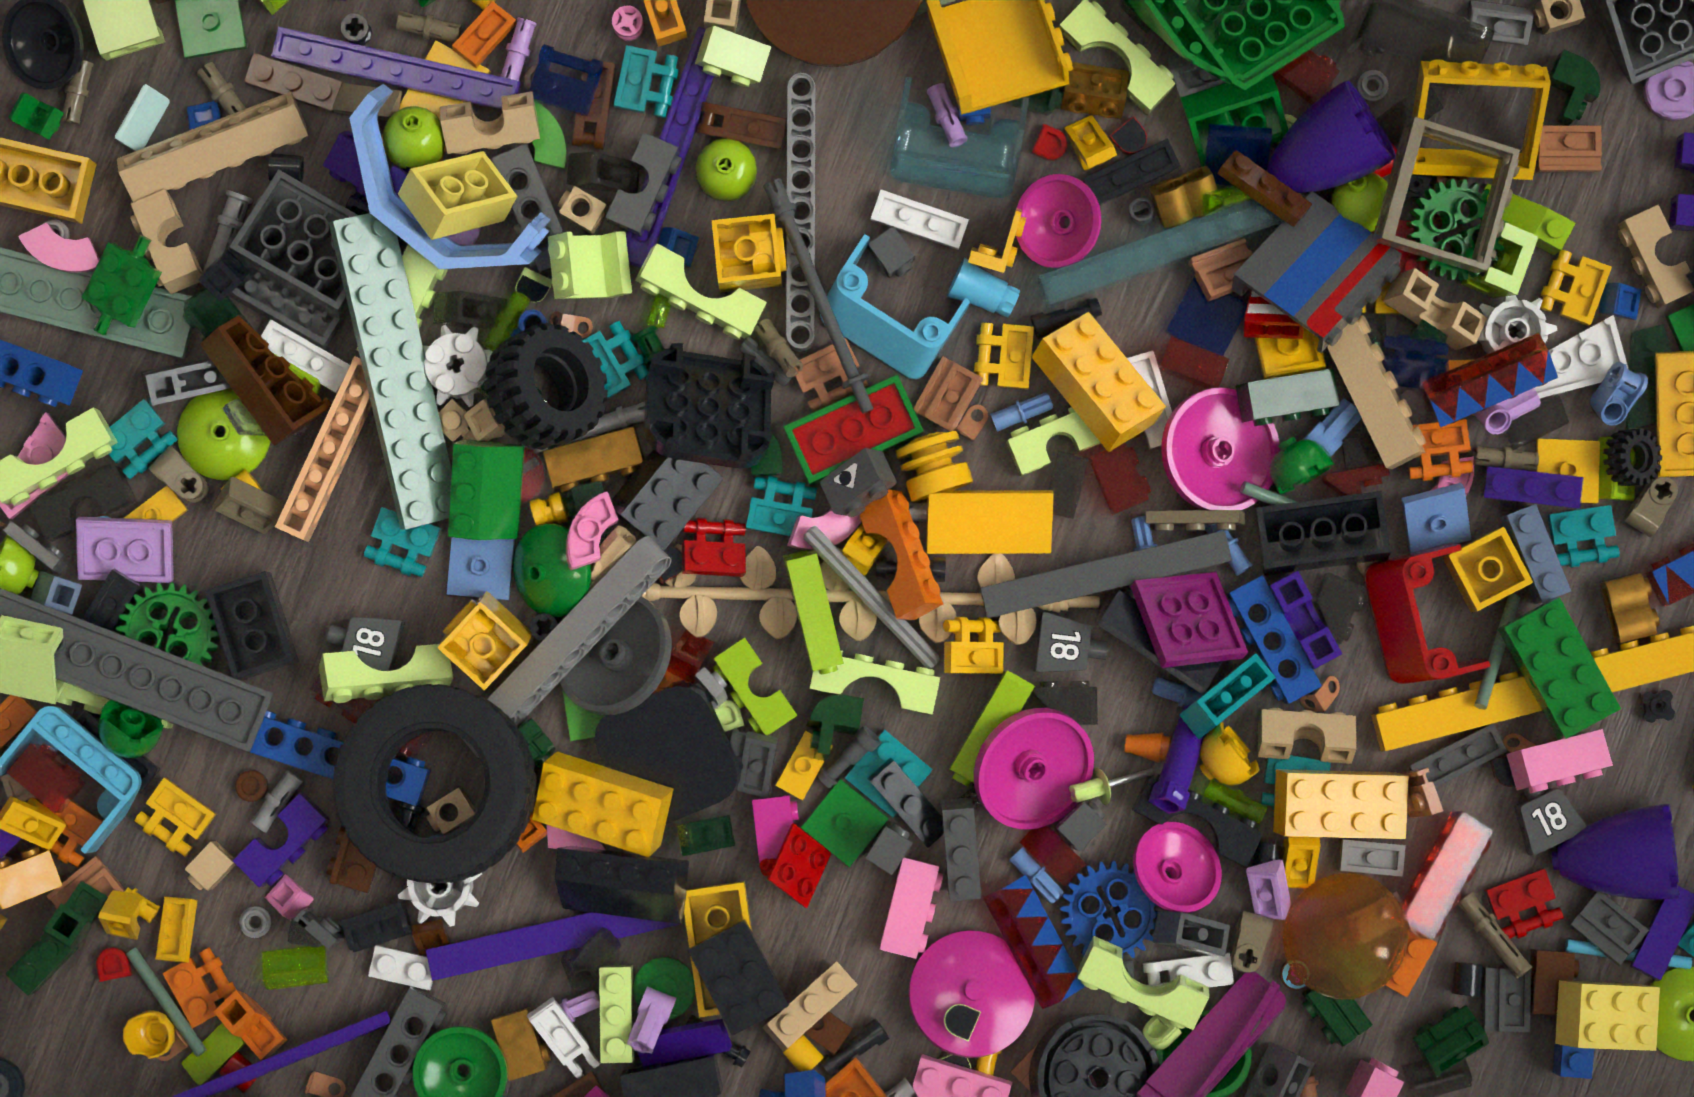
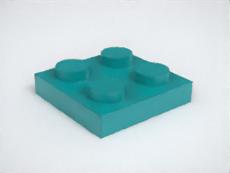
M884 730L879 736L881 744L873 752L868 751L846 775L845 779L893 818L897 814L896 811L867 778L890 757L917 788L933 769Z

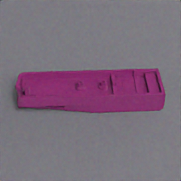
M1254 971L1244 973L1152 1074L1137 1093V1097H1206L1285 1009L1286 997L1280 991V985L1273 980L1270 984ZM1260 1018H1263L1251 1036V1032Z

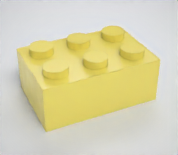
M484 151L412 168L398 192L399 197L431 240L503 222L518 197Z
M1559 980L1555 1044L1576 1048L1656 1051L1660 987L1629 983Z

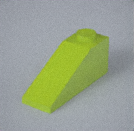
M1487 183L1484 190H1490L1492 185ZM1512 194L1511 201L1508 207L1504 208L1505 212L1502 215V219L1509 224L1539 236L1536 246L1552 255L1562 250L1576 224L1547 207Z

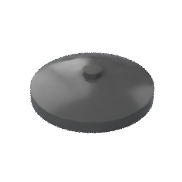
M641 596L570 672L561 679L560 684L565 694L581 708L598 715L621 714L644 702L662 681L671 657V632L663 613L657 606Z

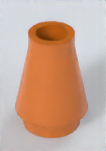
M1164 732L1137 735L1127 734L1125 753H1131L1160 763L1166 759L1171 736H1164Z

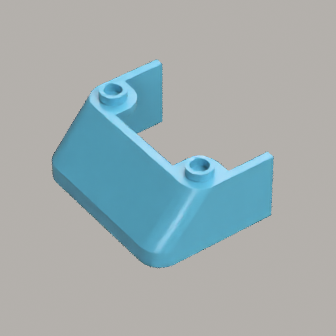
M864 234L827 294L828 301L844 338H847L848 341L904 377L919 379L929 370L967 311L970 301L966 298L963 300L949 324L937 317H927L919 322L914 332L861 299L867 289L868 278L866 273L856 264L870 242V237Z
M56 706L44 707L35 714L0 757V777L9 772L23 753L35 761H44L52 758L58 750L61 751L106 788L97 802L98 812L105 820L80 849L84 854L96 852L128 813L140 790L141 776L135 768L120 756L110 752L102 744V741L63 709Z

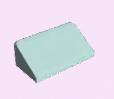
M147 84L143 85L119 127L115 139L134 151L145 148L170 100Z

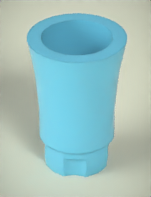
M964 257L952 280L946 297L960 301L966 298L972 305L993 314L996 312L1008 318L1017 302L1020 290L1008 285V282L993 276L975 264L968 263V259Z

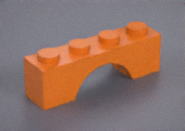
M888 490L886 496L865 506V511L859 515L866 534L884 536L895 549L897 572L892 584L886 591L896 618L916 620L943 605L940 597V587L932 575L929 566L930 560L920 542V533L912 520L907 498L903 495L902 491Z

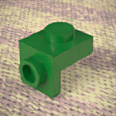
M22 92L8 118L28 131L50 140L51 136L58 130L64 112Z

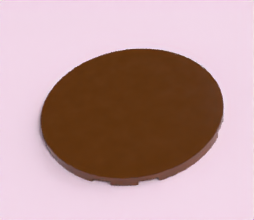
M746 0L751 16L760 31L780 51L807 64L823 67H841L857 64L875 57L895 40L897 41L912 24L913 18L923 0Z

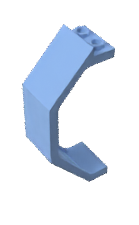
M382 84L368 93L349 119L370 214L438 269L530 264L542 252L536 246L549 233L545 227L550 222V219L542 212L527 225L514 243L460 245L452 241L448 236L431 240L402 199L394 191L377 120L380 108L393 91Z

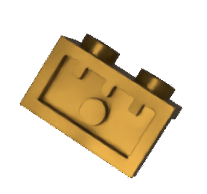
M1072 62L1073 70L1068 71L1069 84L1064 86L1061 109L1073 113H1086L1104 118L1121 119L1126 102L1130 71Z

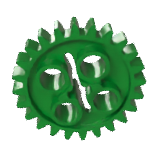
M1454 179L1448 180L1446 187L1442 182L1435 184V191L1431 188L1426 189L1424 193L1427 199L1420 197L1415 200L1420 209L1414 208L1409 211L1416 219L1406 223L1407 226L1414 228V233L1406 237L1444 250L1445 244L1449 243L1454 248V254L1472 259L1475 248L1472 234L1474 231L1479 233L1481 223L1438 242H1434L1433 237L1477 218H1480L1482 222L1490 190L1485 189L1478 192L1479 183L1477 182L1471 184L1468 188L1467 179L1460 180L1457 185ZM1462 202H1465L1470 208L1468 218L1463 216L1460 211ZM1434 214H1438L1442 219V227L1440 229L1433 225L1432 218ZM1500 236L1496 237L1493 248L1496 251H1503L1505 249L1503 245L1498 243L1500 239H1503ZM1497 255L1492 259V263L1499 260ZM1418 256L1416 259L1417 262L1427 261L1425 271L1436 268L1435 277L1437 278L1442 277L1446 273L1448 281L1455 280L1457 275L1460 281L1467 280L1468 273L1472 278L1480 276V273H1474L1422 256Z
M170 582L168 590H163L162 585L157 583V592L152 593L148 587H145L146 597L142 598L134 594L136 605L125 604L129 615H119V620L126 625L116 628L118 634L139 642L144 637H153L157 641L154 648L160 650L164 642L163 632H167L174 609L179 608L180 611L173 624L174 634H170L165 652L170 653L172 648L182 646L187 650L183 659L201 666L202 660L209 663L212 662V657L208 651L217 652L218 646L211 641L218 640L220 637L218 632L212 631V629L217 627L215 621L210 620L213 617L211 608L205 610L208 605V599L204 598L197 601L198 590L188 595L185 584L179 591H175L173 582ZM155 608H163L167 611L166 617L161 620L153 619L150 613ZM187 617L194 618L198 622L196 627L190 630L182 628L180 623Z

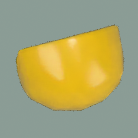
M147 1010L130 1018L123 1028V1042L132 1055L140 1054L148 1057V1059L156 1058L167 1053L175 1041L173 1023L164 1013L159 1011Z

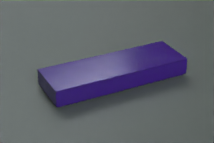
M1678 886L1680 899H1662L1648 928L1649 931L1644 936L1630 965L1631 968L1656 981H1661L1694 912V894Z
M721 1018L662 1029L652 1054L640 1052L638 1054L643 1067L727 1052L730 1051L732 1043Z

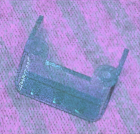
M906 77L890 168L892 176L901 182L993 198L1009 196L1014 187L1025 131L1029 98L1023 97L1019 121L1012 119L998 120L992 126L991 135L964 131L968 140L960 146L950 147L943 128L930 125V111L921 104L908 102L912 78Z

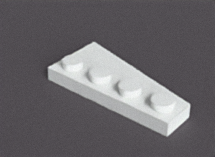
M1614 315L1549 350L1558 378L1544 384L1547 361L1534 358L1524 364V367L1543 383L1534 388L1539 399L1602 383L1608 370L1616 362L1626 364L1628 369ZM1513 370L1499 377L1501 385L1507 391L1515 388L1517 375Z

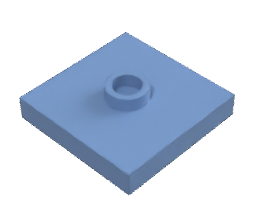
M1462 483L1401 498L1407 545L1410 553L1448 543L1457 544L1471 540L1466 494Z
M452 537L446 595L480 598L488 591L495 599L510 600L515 539L472 540Z

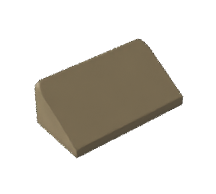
M343 83L333 103L332 110L338 114L351 116L366 95L377 87ZM391 89L393 93L380 108L377 119L387 121L399 110L402 91Z
M231 477L227 481L212 505L213 510L263 534H266L276 525L284 508L282 500L235 477Z

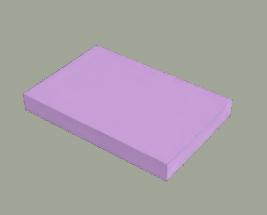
M78 517L76 519L77 570L79 580H106L114 568L136 582L170 583L174 580L172 520Z

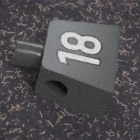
M1042 612L1034 672L1086 670L1088 658L1106 660L1108 641L1090 639L1092 630L1090 625Z
M351 616L348 628L336 625L330 626L327 643L342 646V652L355 651L359 659L373 669L393 671L405 622L392 619Z
M1556 787L1531 794L1529 788L1522 789L1527 800L1514 806L1528 855L1535 856L1573 838L1587 827L1563 792Z

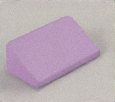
M1278 859L1248 867L1246 873L1254 913L1273 919L1285 920L1291 906L1283 860Z

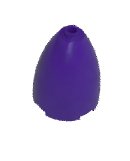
M1348 80L1347 82L1339 83L1325 93L1294 122L1275 149L1267 165L1268 173L1274 175L1279 181L1295 192L1306 193L1334 188L1358 180L1391 163V160L1395 159L1396 154L1384 129L1379 126L1374 115L1369 110V105L1355 86Z
M1670 804L1646 806L1623 811L1587 825L1585 829L1573 838L1557 845V851L1552 852L1553 869L1560 870L1561 877L1577 885L1613 896L1650 900L1680 899L1677 883H1679L1674 831L1671 823L1672 813Z

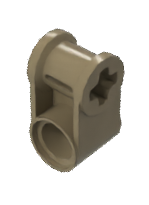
M169 446L148 468L165 485L189 502H201L208 495L209 486L207 481L190 467V463L172 446ZM190 481L195 483L194 486L197 488L194 493L190 492L187 486Z
M1669 477L1651 479V483L1645 484L1637 499L1629 507L1623 521L1645 535L1652 537L1662 524L1667 511L1678 494V487L1675 481ZM1664 484L1663 491L1666 492V496L1657 497L1658 491L1655 489V486Z
M1245 910L1241 911L1230 954L1231 964L1235 970L1250 973L1260 967L1271 935L1273 918ZM1249 950V956L1253 957V962L1247 963L1244 967L1243 961L1239 959V955Z

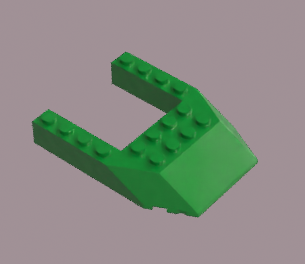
M1127 0L1139 18L1183 59L1242 92L1247 91L1345 27L1343 12L1339 6L1341 0Z

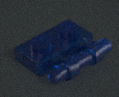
M1398 334L1397 337L1385 336L1384 348L1395 349L1396 352L1387 351L1384 368L1386 372L1391 371L1398 386L1446 392L1449 379V359L1437 358V355L1447 356L1448 343L1437 342V339L1426 338L1425 340L1410 339L1409 335ZM1409 351L1420 352L1424 356L1409 354Z

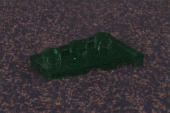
M1664 324L1631 333L1629 370L1634 373L1641 372L1647 375L1648 384L1644 393L1628 412L1626 430L1656 423L1655 353L1671 352Z

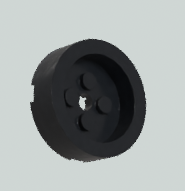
M1087 1013L1074 1015L1055 1024L1037 1044L1029 1067L1030 1092L1032 1097H1137L1139 1090L1160 1067L1155 1050L1152 1049L1143 1033L1128 1021L1104 1014ZM1096 1069H1101L1105 1074V1082L1100 1087L1093 1086L1089 1078Z

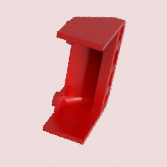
M1448 543L1371 563L1365 569L1363 575L1364 584L1386 673L1396 683L1409 684L1445 679L1490 667V662L1482 658L1457 663L1455 655L1447 648L1436 647L1428 649L1413 591L1415 588L1427 585L1432 580L1434 567L1431 558L1462 551L1461 544Z

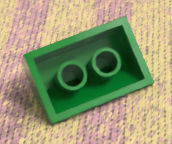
M1272 75L1245 92L1228 83H1224L1180 98L1201 167L1227 159L1236 150L1242 154L1279 142L1288 131L1279 91Z
M463 439L454 443L448 537L472 540L519 538L525 445L488 441L477 442V440Z

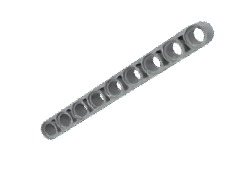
M797 73L790 78L787 86V195L790 202L794 203L796 207L802 205L810 211L806 219L798 220L794 217L801 236L806 237L810 242L807 251L815 267L816 91L815 82L810 75ZM802 82L810 87V91L805 96H798L793 92V87ZM799 113L808 115L810 118L809 124L805 127L796 126L793 123L795 115ZM798 144H805L809 147L810 153L804 158H798L793 154V148ZM797 175H805L809 178L810 184L804 189H798L792 184V181ZM787 235L786 338L791 349L803 352L810 349L814 343L815 300L807 281L798 282L792 277L794 269L801 266ZM795 299H806L809 302L808 310L804 313L795 312L792 308V303ZM795 330H806L809 333L808 341L804 344L795 343L791 338Z
M651 536L643 537L637 541L487 700L502 709L518 726L667 570L671 564V558ZM460 737L466 743V745L472 750V752L479 758L474 748L465 739Z

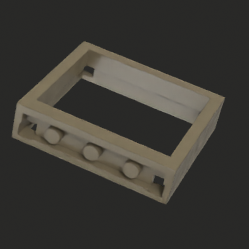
M1418 117L1405 120L1372 241L1474 273L1487 271L1492 259L1496 257V250L1493 249L1496 237L1500 236L1504 228L1502 215L1504 208L1508 207L1512 198L1513 191L1510 189L1513 177H1516L1520 167H1517L1520 150ZM1422 136L1498 159L1472 259L1395 235Z

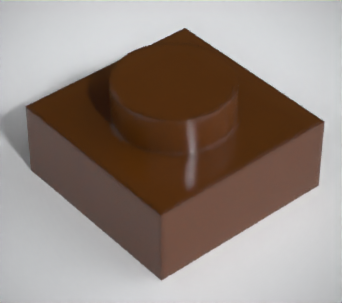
M443 919L412 925V935L419 955L426 954V949L450 944Z

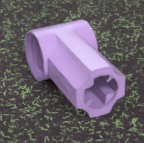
M1515 388L1508 391L1513 396L1515 393ZM1533 388L1485 409L1486 396L1477 401L1484 409L1474 413V415L1489 433L1500 434L1509 428L1512 420L1540 407L1541 401Z
M647 986L637 1011L638 1017L627 1041V1044L633 1050L652 1054L664 1024H667L677 998Z

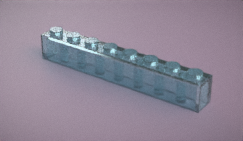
M1252 199L1045 273L1038 277L1037 282L1047 309H1051L1188 260L1243 238L1246 239L1277 228L1284 220Z

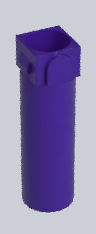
M1190 705L1182 707L1181 713ZM1180 716L1159 780L1153 786L1149 798L1150 803L1167 814L1182 811L1186 808L1190 796L1188 789L1200 755L1203 738L1205 737L1204 735L1198 739Z

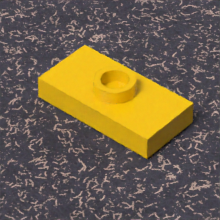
M165 486L124 518L172 520L173 522L187 512L188 509L170 487Z
M807 731L804 732L775 785L801 800L805 798L824 763L823 760L813 759L815 749H810L812 734Z
M164 897L156 960L189 963L198 900Z

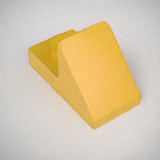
M1093 115L1064 127L1084 170L1093 168L1117 156L1114 145Z
M861 524L842 550L843 555L865 576L889 540L882 535L866 534L864 526Z
M10 796L0 811L1 830L47 850L52 848L67 826L61 818L32 797L26 803Z
M1288 836V839L1283 840L1285 850L1282 858L1288 888H1313L1321 847L1320 837Z
M116 890L110 893L98 917L106 934L134 940L138 939L140 926L137 922L142 896Z

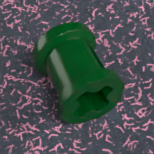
M656 325L643 329L631 337L633 342L638 343L645 357L643 360L645 365L651 364L654 354L657 355L659 352L666 350L656 333L658 331Z

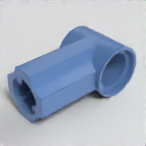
M1344 398L1339 402L1340 405L1335 406L1322 423L1318 422L1304 438L1321 444L1330 457L1342 445L1343 438L1361 419L1357 407Z

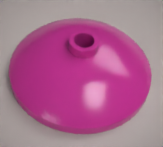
M1053 174L1035 181L1021 196L1017 208L1022 209L1021 216L1026 218L1022 236H1016L1023 252L1032 261L1045 267L1064 268L1078 263L1088 255L1100 233L1101 210L1095 194L1087 184L1073 176ZM1066 218H1069L1070 225L1066 228L1064 222Z
M1165 822L1163 825L1157 824L1139 839L1133 856L1134 873L1141 889L1152 902L1170 912L1193 913L1204 908L1215 898L1221 885V864L1213 845L1201 832L1183 823ZM1165 871H1168L1170 873L1171 878L1167 876Z

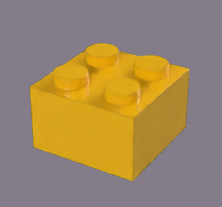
M1505 527L1498 528L1461 547L1462 551L1450 553L1442 557L1471 613L1477 612L1533 583Z

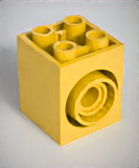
M775 214L711 220L720 293L735 291L738 288L750 290L782 286L781 272L786 271L787 268L783 230L781 227L776 228Z
M486 591L477 602L470 600L443 630L445 636L437 648L485 691L527 646L532 634L531 630Z

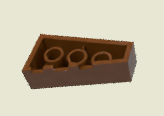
M239 315L219 326L200 343L203 350L274 446L316 421L332 405V402L326 397L322 400L312 390L314 386L306 378L301 380L288 368L290 363L283 356L279 357L268 349L269 343Z

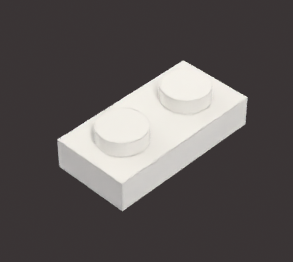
M375 945L369 977L431 990L433 981L427 956Z

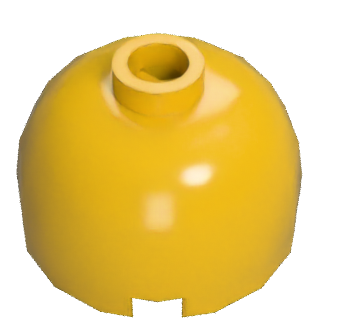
M1224 722L1218 724L1203 738L1200 750V758L1203 763L1200 765V769L1209 780L1215 778L1222 784L1233 786L1249 780L1260 770L1256 759L1250 763L1247 754L1251 751L1230 726L1224 728Z

